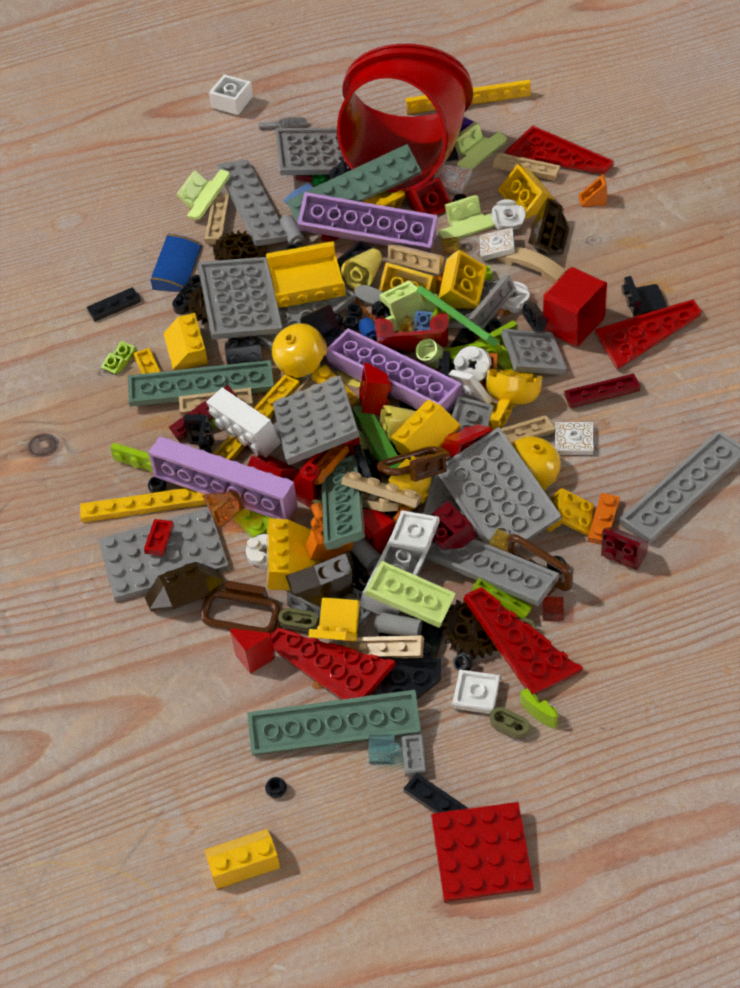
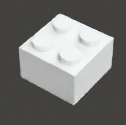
M223 75L209 92L211 108L239 115L253 98L251 81Z

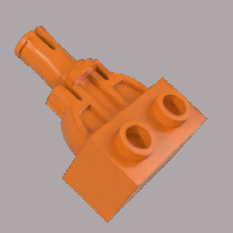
M322 503L312 504L311 510L315 518L311 520L312 528L305 544L310 560L328 559L346 551H351L354 542L344 544L337 549H326L323 531Z

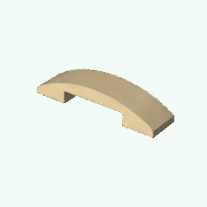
M515 247V253L497 258V261L510 266L518 263L541 272L543 279L554 283L565 273V270L550 258L526 248Z

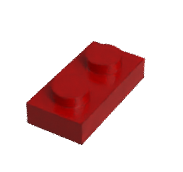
M154 519L144 547L145 554L164 556L174 527L173 521Z

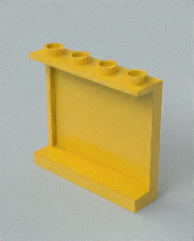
M333 241L266 254L278 308L346 296L345 283L342 280Z

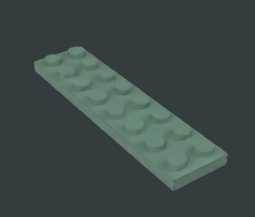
M408 144L306 192L363 202L422 173ZM305 192L287 200L297 223Z
M271 360L128 375L129 405L132 407L178 402L180 396L217 392L227 385L232 390L251 387L252 393L269 392L274 387Z
M354 455L345 457L322 483L324 545L327 550L340 548L344 544L357 542L365 537L361 490L341 484L343 476L348 472L360 473L359 463Z
M415 690L247 712L252 756L421 733Z

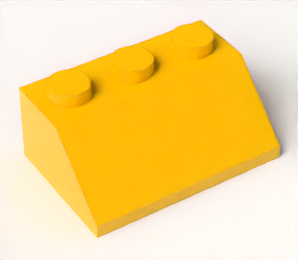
M519 164L515 166L498 188V191L505 199L513 200L519 207L521 205L524 208L525 219L537 215L548 197L552 200L555 199L531 170Z
M458 250L446 261L438 298L452 308L476 309L480 303L487 266Z
M386 262L378 290L384 293L410 281L416 287H419V285L423 286L435 294L436 278L438 276Z
M195 313L177 317L163 333L173 371L208 364L205 346Z
M427 399L391 436V439L397 451L401 454L428 446L441 448L446 436L451 433L455 434L461 426L441 405Z
M268 829L204 849L216 889L280 868L278 856Z

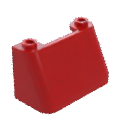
M446 312L438 313V315L432 317L429 323L430 330L394 333V325L390 320L384 319V317L375 318L377 342L392 350L409 352L416 351L419 342L429 338L445 348L449 341L448 314Z
M359 437L340 444L348 445L350 451L345 457L355 454L353 447L360 444ZM328 450L314 455L301 468L293 480L297 501L309 508L314 499L320 500L318 498L320 492L315 488L317 485L314 484L320 472L315 464Z

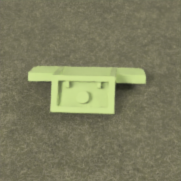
M473 122L459 133L455 147L458 155L463 157V159L457 163V166L473 169L506 144V136L498 131L489 139L483 137L479 123Z
M220 169L212 181L204 179L196 170L192 172L176 194L184 204L192 208L187 215L189 219L199 220L202 218L229 180L230 174L228 171Z
M473 195L445 205L448 223L451 227L439 230L438 233L444 242H451L496 226L491 219V214L484 216L481 213L479 198L477 195Z
M410 281L379 295L380 300L390 309L391 316L385 319L393 323L394 331L414 322L416 311L434 312L437 306L427 298L423 299L422 295L416 291L418 287Z

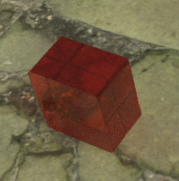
M545 597L543 599V621H563V597Z

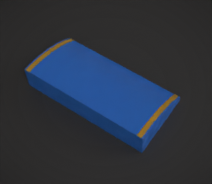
M168 233L150 279L152 289L180 292L192 275L202 244L186 236Z

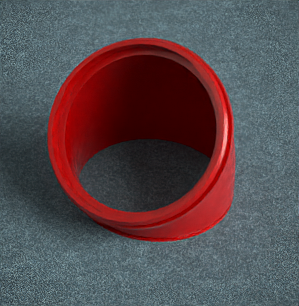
M402 43L385 45L359 56L348 68L342 85L344 101L337 119L338 143L346 163L353 170L408 144L422 174L387 190V192L410 191L429 181L449 158L457 142L464 113L470 107L473 99V84L464 65L455 57L442 50L420 44ZM387 78L401 80L413 85L425 94L435 107L437 113L414 117L387 114L363 103L355 92L361 86L373 80Z

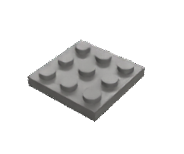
M502 330L501 336L514 372L565 375L567 368L553 332Z

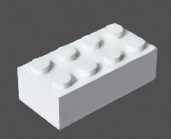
M224 388L217 391L206 402L209 407V413L216 420L214 422L216 426L221 430L225 429L232 438H238L242 445H248L255 454H261L266 458L281 444L270 419Z
M388 541L362 593L360 607L379 615L381 612L400 615V610L366 596V589L381 561L418 576L427 553L391 547Z

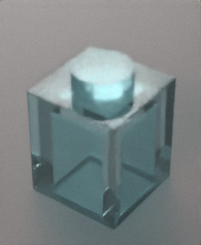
M369 735L368 755L370 765L395 764L396 756L400 755L399 743H395V735Z

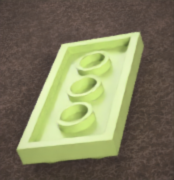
M384 561L380 562L365 592V595L438 628L441 627L456 594Z

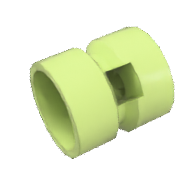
M427 338L420 341L417 345L416 355L428 366L437 369L439 368V359H442L445 349L434 340Z

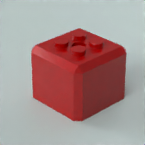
M575 267L568 268L543 294V314L546 317L544 331L553 332L555 337L579 347L605 318L607 282Z

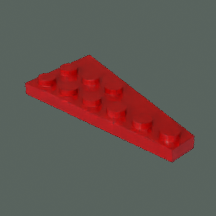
M533 125L504 151V154L603 175L614 166V160Z
M692 299L596 328L595 335L618 370L701 316V309Z
M483 587L464 595L463 599L523 687L525 689L528 688L531 694L537 695L583 670L584 667L579 663L575 664L568 658L569 655L556 649L550 640L527 622L523 623L517 618V614L512 610L508 611L501 605L498 599Z
M277 628L271 635L275 653L340 700L369 696L396 665L395 661L391 659L385 660L373 654L367 655L352 648L331 642L325 643L317 638L304 637L299 633Z

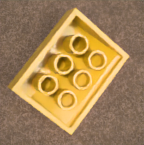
M268 519L267 590L290 591L285 575L326 560H310L305 546L311 531L310 529L288 519Z

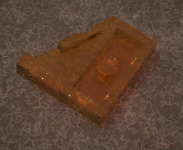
M237 491L203 495L218 528L224 527L245 509Z

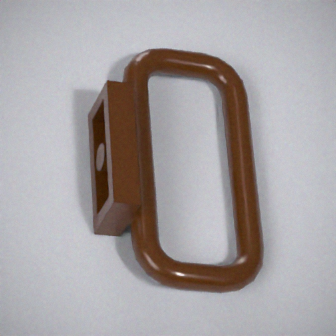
M428 446L382 460L377 464V469L390 476H402L410 473L411 480L416 482L447 472L446 461L451 458V453L437 446ZM427 454H432V455H428V456H425V457H422V458H419V459L412 460V461H410V465L405 466V467H401V468H391V467H388V466H392V465L401 463V462H403L406 458L409 459V460H411L410 458H411L412 456H414V457L417 458V457H421V456H424V455H427Z
M512 534L508 537V553L525 559L516 551V542L564 574L565 583L559 577V580L547 595L550 596L557 588L562 591L571 590L573 575L567 565L517 534ZM532 559L527 560V561H530V562L535 563V564H537V565H540V564L536 563L535 561H533Z
M227 580L225 585L226 591L216 590L204 599L200 617L202 622L210 627L272 633L279 620V604L274 600L268 599L266 588L263 586ZM216 598L272 608L271 619L266 627L209 618L208 612L212 601Z

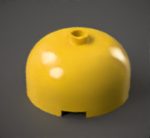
M303 323L292 324L284 328L276 336L272 345V358L276 366L283 374L293 376L294 378L307 376L320 367L319 363L323 356H326L327 344L322 335L314 327Z
M488 369L486 388L493 399L497 401L508 399L510 404L516 407V405L529 404L539 396L543 377L537 376L535 378L533 373L514 372V370L509 369L500 370V372H497V369Z
M534 436L522 437L511 443L543 490H547V487L556 482L561 468L559 453L551 443Z
M414 456L410 458L411 460L406 458L398 468L410 465V461L417 458ZM409 473L402 476H391L388 481L391 484L397 485L398 489L416 491L418 495L422 496L420 503L423 504L428 498L429 494L427 493L431 486L432 478L429 477L415 482L411 480ZM399 503L398 510L403 505L402 503ZM405 505L411 511L415 509L414 507Z

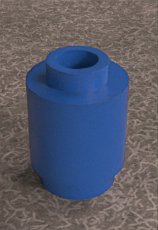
M371 318L362 319L359 322L361 335L377 342L375 321Z

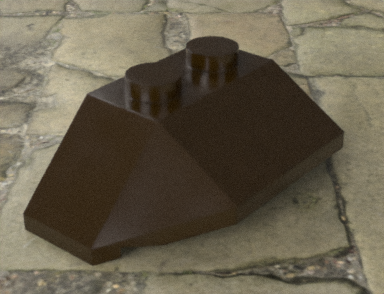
M549 197L545 200L534 219L528 243L548 254H563L569 227L566 217L562 212L563 207Z
M349 550L285 575L292 595L321 606L322 598L339 599L352 593L356 567Z
M193 562L159 575L145 596V601L151 612L156 610H173L210 596L220 586L224 585L225 581L219 570Z

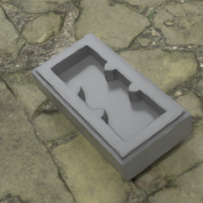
M423 734L401 736L405 777L414 776L416 773L427 775Z

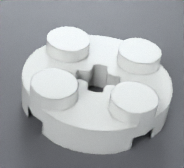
M501 200L493 207L491 219L498 230L513 228V230L520 229L525 219V210L521 205L519 207L515 204L513 200Z
M513 281L516 290L511 296L515 295V297H509L501 308L512 313H518L523 308L524 302L530 300V294L526 285Z
M468 346L463 348L455 357V370L473 374L480 382L487 377V371L491 366V358L486 350L476 346ZM471 360L477 362L475 369L469 367Z
M267 534L258 535L247 541V560L252 566H259L260 569H267V553L261 552L267 549Z

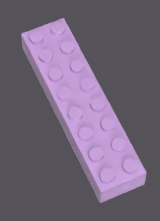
M305 192L297 224L300 231L383 246L396 244L432 253L439 222L438 215Z
M349 328L327 348L326 356L329 366L361 381L364 362L369 363L388 375V380L392 383L391 392L387 395L417 410L429 399L441 405L450 413L455 407L457 397H463L462 383Z
M160 436L148 452L153 474L156 478L274 519L289 520L298 507L294 482L287 478H281L272 473H266L254 467L240 464L237 461H231L222 456H216L204 450H199L187 444H181Z

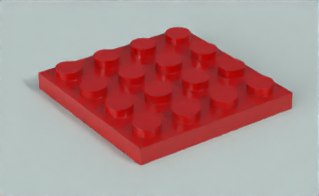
M519 802L431 814L444 902L534 890Z

